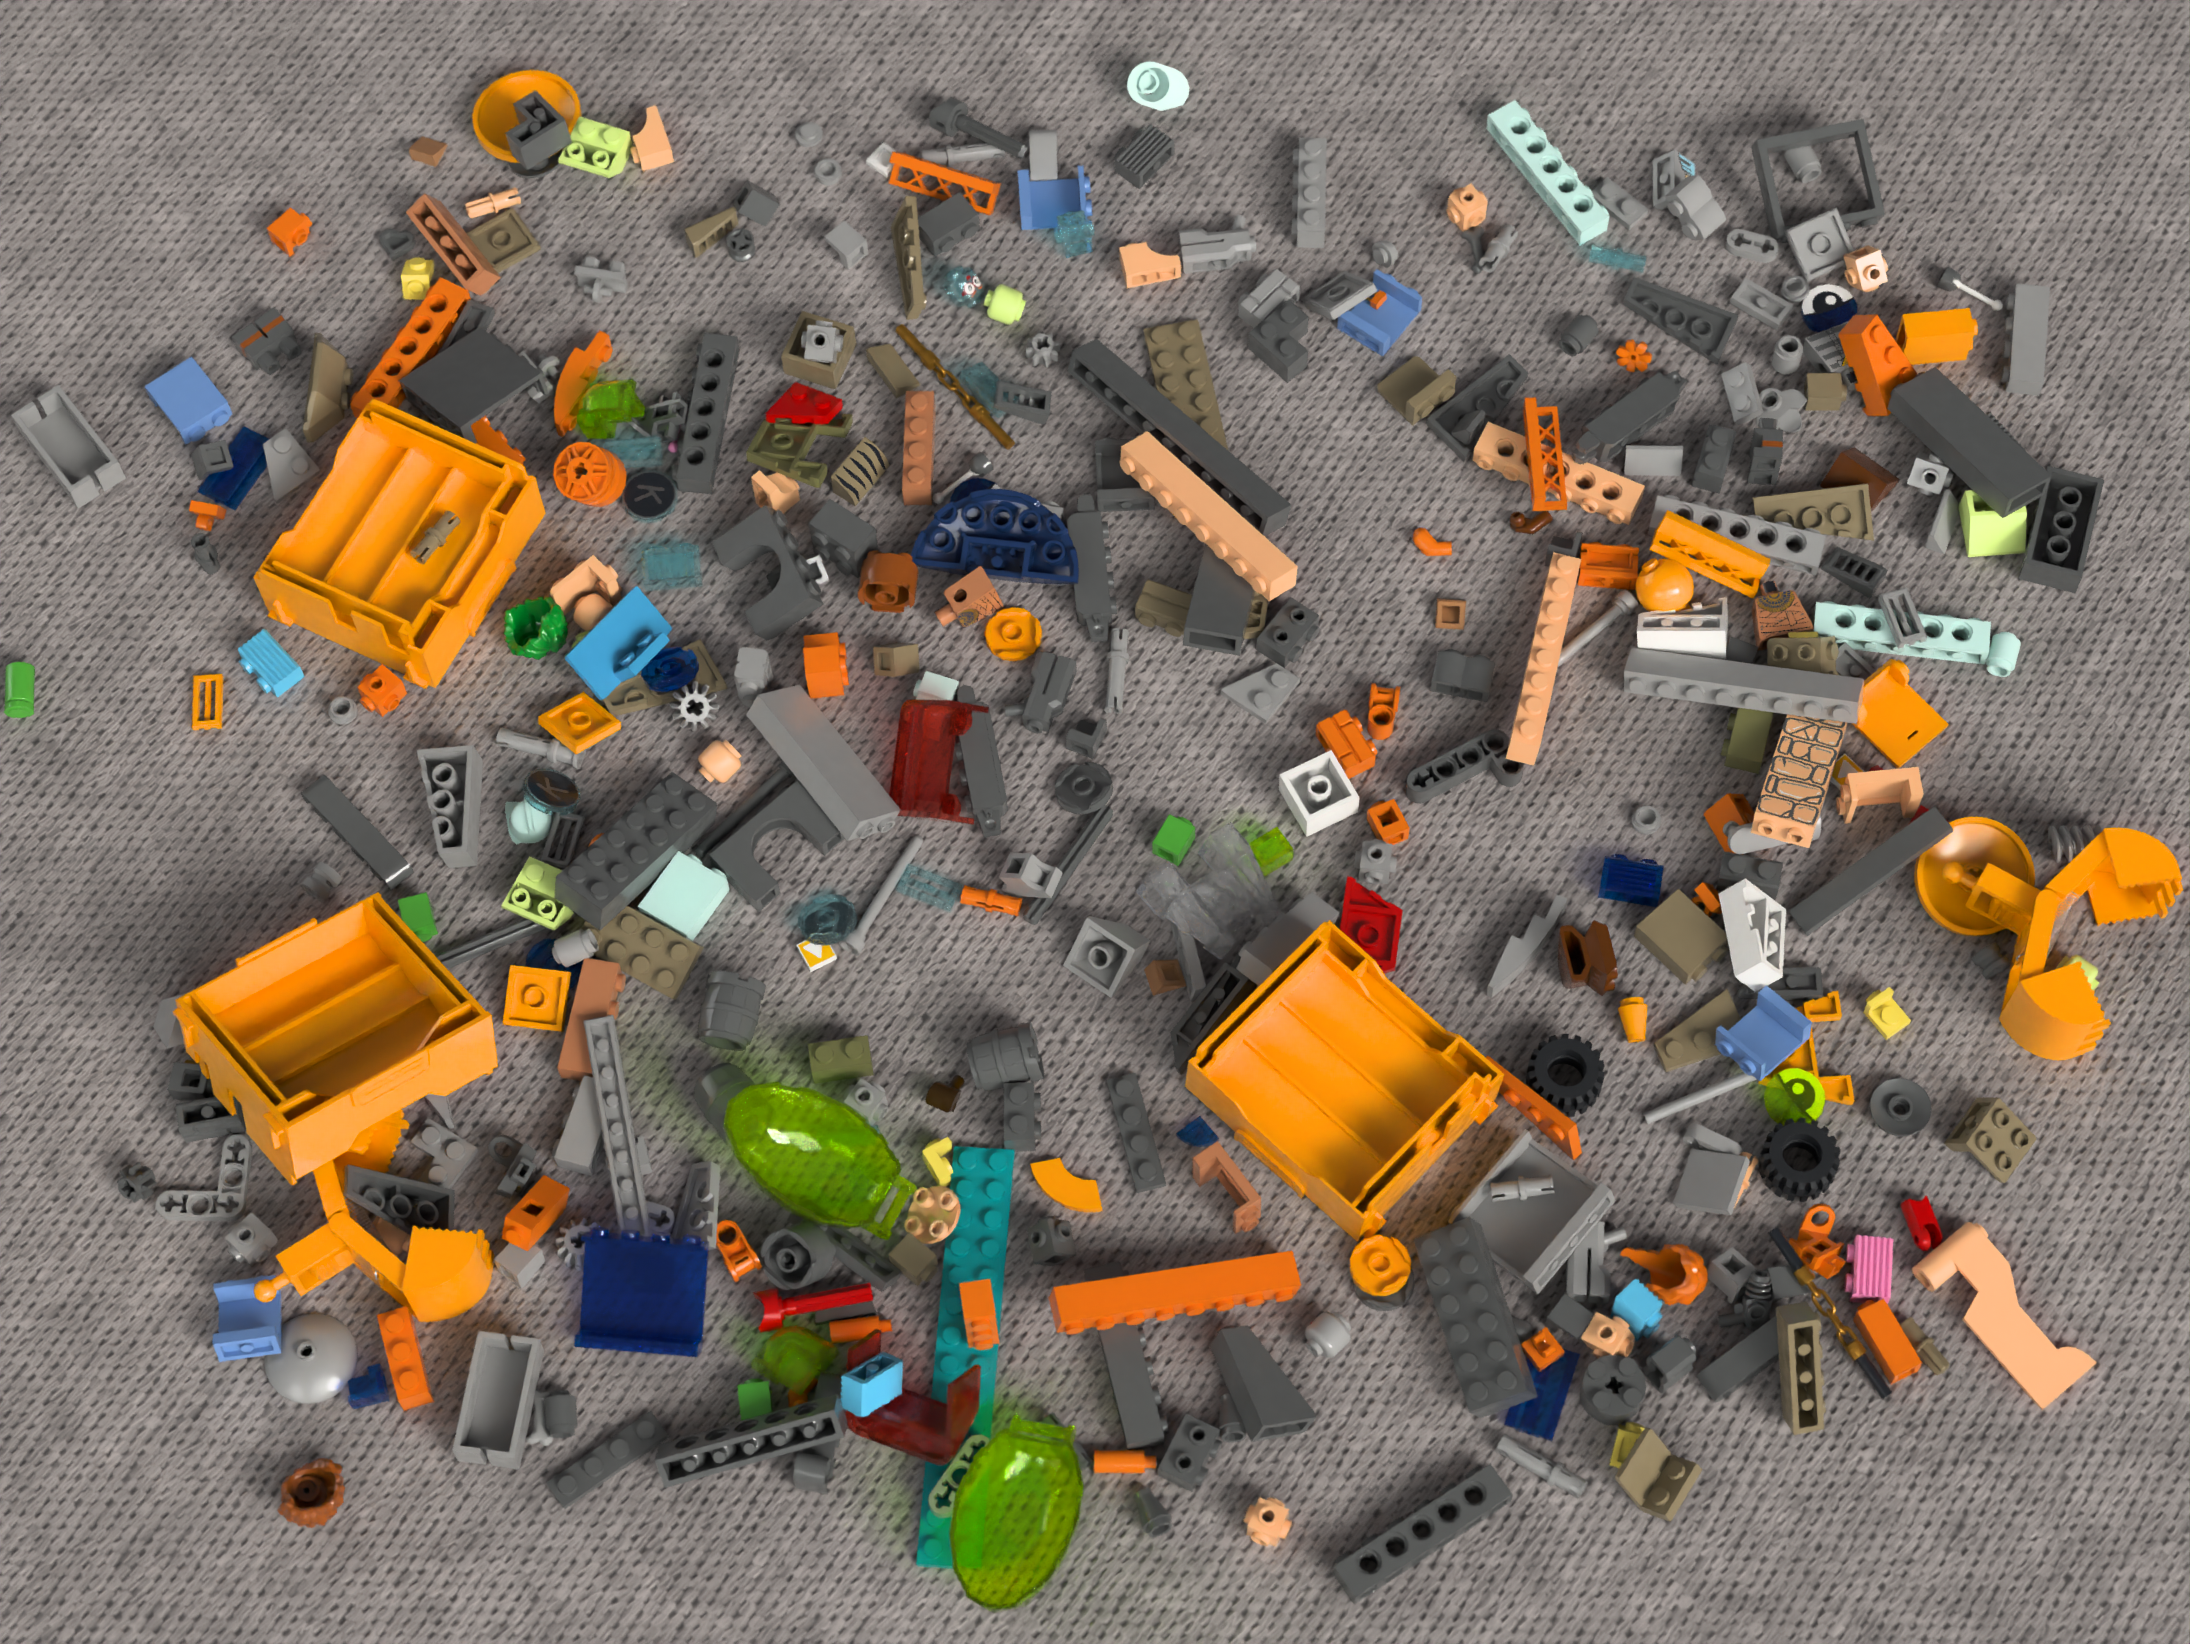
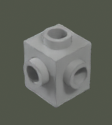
M816 321L815 326L808 325L807 331H803L801 347L805 348L804 359L836 364L837 352H841L843 347V335H839V329L832 327V322ZM825 338L824 344L820 345V340Z
M1919 451L1907 484L1918 487L1917 490L1923 494L1933 496L1936 493L1940 495L1943 487L1949 488L1954 472L1950 471V468L1933 452L1927 454Z
M1379 839L1363 841L1362 851H1356L1354 868L1360 869L1359 881H1365L1369 884H1388L1389 872L1395 873L1397 855H1391L1392 844Z
M861 1078L856 1085L852 1084L843 1096L846 1116L857 1125L863 1124L871 1129L875 1122H880L887 1113L888 1104L885 1090L874 1081L868 1083Z
M252 1212L242 1221L233 1224L228 1231V1235L225 1237L230 1246L227 1250L228 1253L238 1263L244 1260L251 1267L257 1262L259 1263L266 1259L271 1252V1248L278 1242L273 1231Z

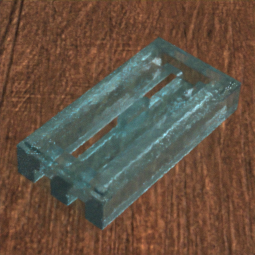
M908 864L896 891L951 913L953 905L962 890V885ZM913 874L953 891L949 894L909 877ZM908 884L936 896L947 899L948 901L945 902L943 900L932 897L915 889L909 888L905 885Z

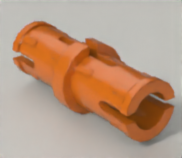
M964 885L960 903L984 908L986 912L990 913L997 911L1018 917L1023 899L997 893V890L994 889L987 891Z

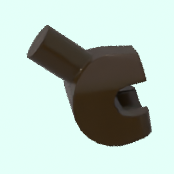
M955 1075L949 1084L936 1081L927 1093L926 1103L947 1113L954 1112L961 1094L960 1088L965 1083L963 1077Z

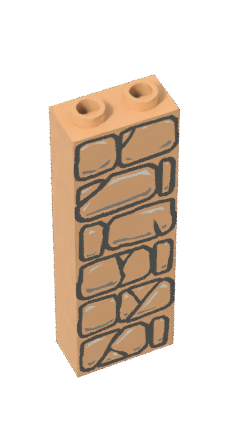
M1787 714L1755 811L1751 833L1810 848L1846 732L1847 722Z

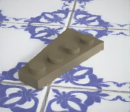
M905 196L891 225V233L906 320L917 319L922 309H925L926 294L923 292L916 196Z
M1868 483L1752 497L1754 515L1764 518V521L1772 523L1782 521L1791 524L1793 528L1801 530L1812 528L1818 530L1821 534L1874 541Z
M699 639L646 665L635 677L621 682L602 702L607 711L615 717L679 701L673 697V692L678 691L683 695L684 692L681 688L683 683L687 685L688 690H692L693 681L698 682V690L704 684H708L709 689L706 694L725 690L727 685L703 642ZM678 654L689 655L696 658L698 662L697 665L682 672L645 682V674L648 669L666 657Z

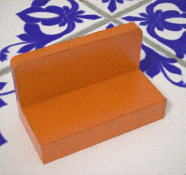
M1727 793L1706 810L1703 815L1723 850L1734 853L1728 846V837L1723 833L1724 825L1729 821H1735L1739 826L1753 823L1755 813L1744 794Z

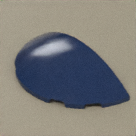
M980 490L971 492L968 497L957 502H949L934 514V519L927 528L921 530L911 552L913 562L917 567L966 576L979 566H982L989 579L1038 584L1079 583L1077 551L1069 536V531L1061 519L1041 505L1037 499L1012 490Z

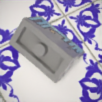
M1676 150L1653 160V207L1656 209L1667 208L1668 203L1665 196L1687 176L1695 175V163Z

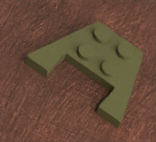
M842 414V419H832L828 424H813L810 422L792 424V418H776L775 423H769L764 419L746 451L747 461L810 486L820 488L828 473L827 464L804 461L818 434L846 438L853 423L852 414Z

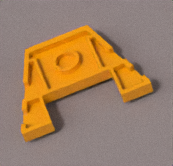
M1838 991L1827 993V996L1823 998L1812 999L1803 1003L1802 1006L1795 1008L1812 1022L1838 1021L1842 1017ZM1812 1026L1810 1038L1764 1079L1758 1081V1084L1785 1090L1777 1073L1786 1068H1800L1811 1072L1819 1079L1824 1089L1825 1100L1845 1105H1853L1854 1103L1851 1075L1819 1077Z

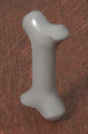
M536 1389L533 1403L534 1429L526 1437V1441L530 1444L540 1442L544 1446H549L553 1441L550 1433L546 1430L544 1402L545 1398L550 1397L551 1390L540 1392Z

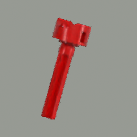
M871 1283L788 1297L783 1300L782 1296H779L777 1288L753 1292L755 1298L764 1305V1317L759 1326L760 1333L784 1329L783 1320H786L785 1315L792 1316L874 1301Z

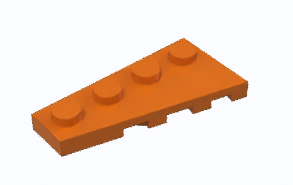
M1487 1055L1485 1058L1504 1073L1498 1092L1503 1095L1511 1106L1516 1107L1574 1161L1582 1153L1577 1124Z

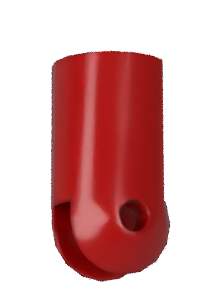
M1925 1196L1920 1201L1907 1199L1900 1204L1916 1247L1922 1251H1928L1930 1244L1932 1249L1938 1247L1943 1241V1236L1928 1197Z

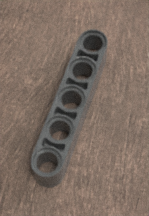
M322 775L301 792L303 799L307 804L311 803L314 806L315 812L325 823L329 822L332 825L333 831L343 842L347 841L350 844L351 850L362 862L365 860L368 863L372 873L380 881L384 880L389 886L388 890H393L414 873L404 857L327 776Z

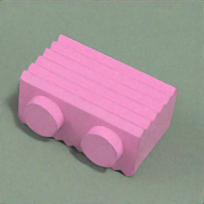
M1856 1235L1853 1243L1847 1244L1846 1263H1851V1274L1846 1273L1844 1291L1850 1292L1849 1302L1864 1303L1869 1300L1878 1302L1885 1299L1888 1304L1891 1298L1892 1238Z

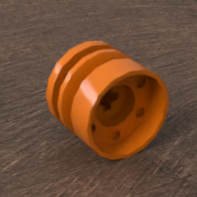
M576 442L568 445L559 453L554 463L553 477L556 487L564 496L588 506L604 507L612 504L621 496L626 485L627 474L621 459L615 453L590 442ZM583 470L587 471L586 475H582Z

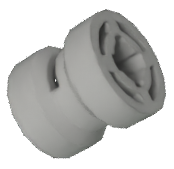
M319 862L314 868V874L311 877H307L301 883V887L309 895L324 903L330 896L329 891L337 887L343 879L329 865Z

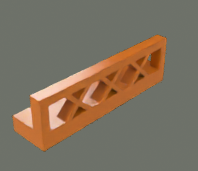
M892 152L890 163H893L894 166L889 184L945 201L952 197L947 186L957 183L963 186L966 192L963 196L965 198L969 197L970 204L976 211L992 215L1001 183L903 152ZM901 166L912 169L916 178L909 182L897 180ZM927 175L935 176L941 186L934 190H929L926 188L922 178ZM918 181L920 187L913 185V183ZM943 189L945 194L938 193V191ZM982 191L990 194L987 208L977 205L973 197L974 193Z
M1536 397L1525 398L1523 421L1532 511L1567 510L1557 406L1537 407ZM1538 416H1551L1552 423L1544 429L1539 425ZM1544 438L1548 439L1555 446L1549 454L1541 450V441ZM1547 462L1557 469V473L1551 479L1545 476L1543 467ZM1552 488L1560 495V501H1546V491Z

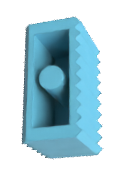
M262 629L256 636H253L252 639L238 648L242 658L239 661L240 665L249 675L253 672L257 675L258 679L256 681L265 693L271 691L278 698L304 678L301 667L266 629Z
M1634 1279L1615 1298L1610 1317L1617 1316L1630 1325L1629 1330L1635 1336V1340L1638 1341L1643 1335L1648 1339L1656 1332L1660 1326L1658 1322L1662 1319L1663 1315L1660 1313L1662 1300H1657V1296H1653V1292H1648V1288H1644L1643 1283H1639V1279Z
M881 1352L841 1376L843 1381L840 1382L842 1384L840 1388L842 1390L840 1393L842 1398L840 1400L843 1409L852 1412L856 1416L866 1417L871 1412H874V1409L882 1407V1404H887L894 1397L902 1395L903 1360L886 1352Z

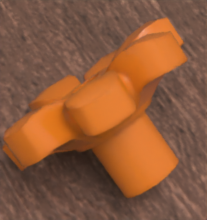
M1630 339L1626 341L1625 346L1620 345L1616 351V354L1619 356L1617 359L1618 365L1621 367L1627 365L1626 370L1630 372H1635L1636 368L1640 372L1645 371L1648 367L1647 363H1650L1652 360V354L1645 352L1647 344L1645 342L1636 344L1634 340Z

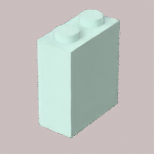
M678 851L640 902L638 909L685 937L694 940L729 892L727 877L716 868L710 870L703 866L701 860L692 854L686 856Z

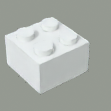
M1332 750L1279 775V791L1306 837L1358 813L1359 796Z

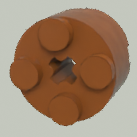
M870 551L861 567L858 588L859 601L863 605H865L866 601L872 605L871 610L878 612L901 613L904 612V607L910 605L911 608L915 603L919 574L918 567L913 562V557L904 552L893 554Z

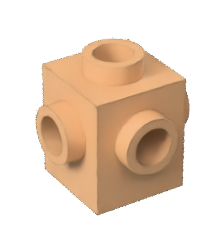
M1469 184L1464 188H1457L1450 194L1446 210L1451 222L1456 223L1463 232L1479 225L1485 220L1488 202L1483 192L1477 191L1472 184Z
M1865 246L1843 255L1847 268L1845 270V277L1847 282L1854 288L1863 292H1871L1878 289L1880 284L1888 281L1886 275L1888 270L1887 263L1879 249Z
M1596 1312L1581 1339L1587 1347L1593 1350L1592 1354L1596 1358L1606 1355L1628 1357L1633 1350L1635 1336L1629 1330L1630 1325L1617 1316H1613L1610 1319Z
M1259 1497L1256 1506H1249L1244 1518V1522L1248 1524L1247 1535L1251 1536V1540L1263 1546L1270 1544L1276 1547L1280 1537L1285 1539L1290 1530L1292 1521L1288 1520L1289 1509L1285 1508L1283 1502L1275 1498L1268 1497L1265 1500ZM1265 1515L1273 1520L1266 1522L1262 1519V1516Z

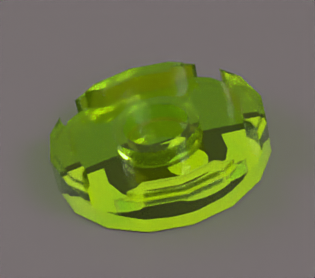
M1786 1068L1776 1073L1767 1083L1764 1092V1104L1770 1118L1777 1124L1781 1123L1784 1126L1785 1121L1791 1118L1796 1123L1799 1117L1806 1118V1123L1811 1124L1812 1119L1816 1121L1822 1114L1825 1104V1092L1819 1079L1811 1072L1800 1068Z

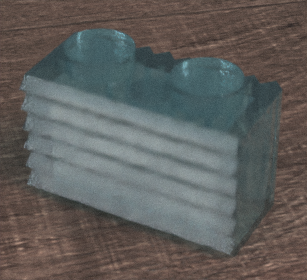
M682 543L676 548L653 546L648 550H642L643 582L646 592L703 586L701 555L698 545L695 544L693 546L689 543Z

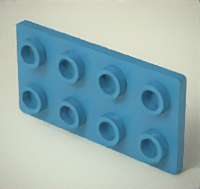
M636 586L564 658L599 700H603L621 682L635 677L670 641L667 635L672 631V627L639 587Z

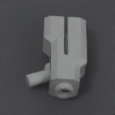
M1236 215L1232 229L1228 231L1208 233L1202 228L1179 230V248L1182 257L1183 274L1230 269L1236 262L1250 261L1251 253L1256 252L1255 236L1249 235L1248 228L1243 229L1246 218L1242 215Z
M1598 1221L1566 1260V1295L1576 1302L1585 1303V1296L1587 1295V1262L1589 1257L1588 1303L1608 1304L1610 1298V1271L1603 1266L1604 1253L1608 1250L1609 1244L1627 1239L1624 1227L1604 1233V1222Z

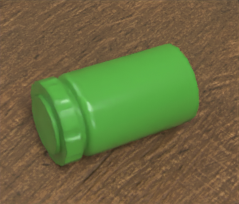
M14 662L6 666L4 713L11 718H25L34 714L35 667L25 662Z

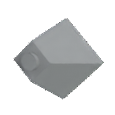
M1089 916L1086 918L1063 966L1112 998L1142 959L1150 940L1126 924Z

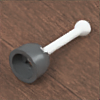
M1950 267L1946 269L1937 287L1946 291H1954L1959 288L1991 305L1994 311H2000L2003 307L2000 300L1994 301L1962 284L1960 274Z
M982 452L973 456L969 463L970 470L941 493H935L933 501L936 504L942 503L946 495L972 475L983 477L994 470L988 458Z

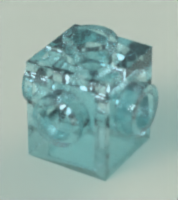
M1084 210L1077 212L1069 211L1057 216V227L1053 228L1056 244H1062L1065 258L1091 253L1092 236H1095L1093 223L1091 219L1086 220Z

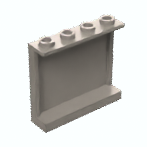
M1525 1129L1520 1136L1516 1135L1510 1141L1508 1150L1504 1155L1492 1162L1488 1174L1481 1182L1478 1181L1472 1186L1467 1199L1462 1205L1459 1204L1452 1210L1447 1222L1450 1225L1471 1217L1481 1224L1493 1262L1536 1294H1539L1616 1200L1610 1188L1603 1183H1600L1598 1186L1533 1140L1529 1131ZM1552 1174L1554 1194L1527 1197L1525 1201L1517 1198L1493 1203L1490 1185L1492 1182L1518 1180V1176H1524V1179Z

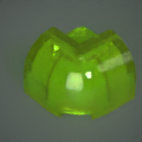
M633 379L604 381L594 384L586 390L578 407L577 422L588 439L615 438L617 423L631 422L632 416L644 417L645 406L635 393L636 382Z
M798 1325L780 1328L769 1337L751 1361L752 1369L776 1385L781 1382L801 1396L815 1375L820 1376L821 1372L826 1371L839 1351L836 1346L808 1328Z

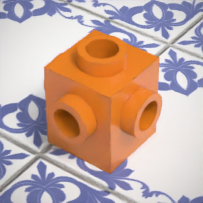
M383 664L372 674H367L357 687L361 695L360 703L369 712L372 713L375 710L382 717L388 711L396 709L401 699L407 695L403 681Z

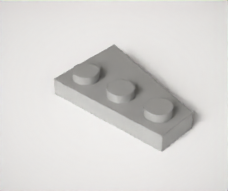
M709 1161L691 1165L668 1249L678 1253L716 1249L720 1166L716 1163Z

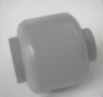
M1323 1312L1306 1327L1305 1336L1308 1341L1305 1345L1316 1357L1322 1355L1326 1358H1333L1350 1342L1351 1336L1349 1332L1351 1331V1326L1339 1313Z

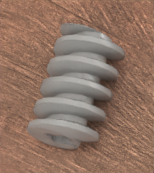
M2074 825L2070 828V831L2066 826H2060L2057 831L2054 826H2050L2048 829L2049 852L2054 856L2056 863H2060L2062 854H2065L2067 862L2070 863L2074 854L2078 855L2104 828L2102 825H2096L2094 830H2092L2090 825H2085L2080 830L2078 825Z

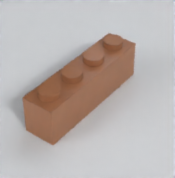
M424 193L406 211L410 219L465 289L481 296L501 278L441 201Z
M906 391L902 479L904 505H932L936 412L934 391Z
M589 958L583 960L557 1067L561 1078L582 1081L584 1075L593 1077L584 1020L613 1015L614 1019H617L619 1002H616L618 992L624 991L626 975L622 974L619 963Z

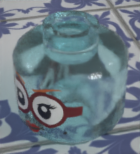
M960 265L945 275L943 289L956 307L967 305L968 308H971L981 301L980 295L984 290V285L971 267L963 268Z

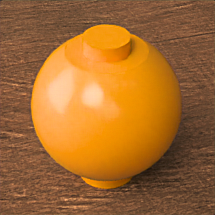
M1657 558L1650 559L1642 565L1643 570L1638 575L1636 581V594L1640 604L1648 612L1656 610H1675L1676 612L1691 609L1688 602L1693 596L1694 583L1690 572L1684 565L1672 559L1657 560Z

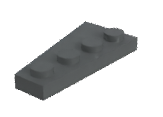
M1636 277L1633 278L1623 305L1717 365L1739 316Z

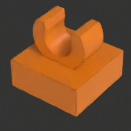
M191 500L189 511L198 515L196 528L211 531L214 518L224 520L227 509L219 505Z
M1702 882L1694 889L1698 896L1691 899V901L1696 905L1703 903L1705 906L1703 912L1709 917L1712 913L1721 914L1719 892L1712 884Z
M1547 1327L1521 1344L1523 1352L1538 1372L1561 1358L1565 1353Z

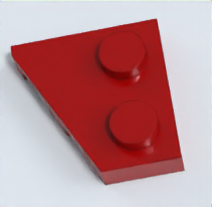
M795 382L765 413L766 422L775 423L776 418H792V424L808 422L828 424L843 408L842 399Z

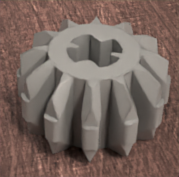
M697 681L692 682V690H688L685 683L681 684L684 694L682 695L678 691L673 692V697L680 702H670V708L679 709L672 714V718L676 720L683 717L680 722L682 728L686 727L690 721L692 731L697 730V722L699 721L703 728H707L708 724L705 718L707 717L714 721L717 718L713 712L709 711L719 709L718 703L711 702L717 697L716 692L706 695L709 685L704 684L698 690ZM694 699L696 703H703L699 705V711L695 712L694 709L688 710L686 708L690 707V700Z
M583 1217L580 1225H576L574 1220H570L571 1228L568 1230L561 1227L560 1233L563 1237L556 1238L555 1240L556 1246L559 1247L556 1253L559 1258L564 1259V1264L568 1268L575 1263L576 1270L581 1271L583 1263H587L588 1268L593 1270L594 1264L592 1260L595 1259L603 1262L604 1257L601 1252L608 1250V1245L604 1242L607 1235L605 1231H599L600 1227L597 1222L588 1225L587 1219ZM581 1240H586L587 1243H583L582 1248H577L576 1245H580Z

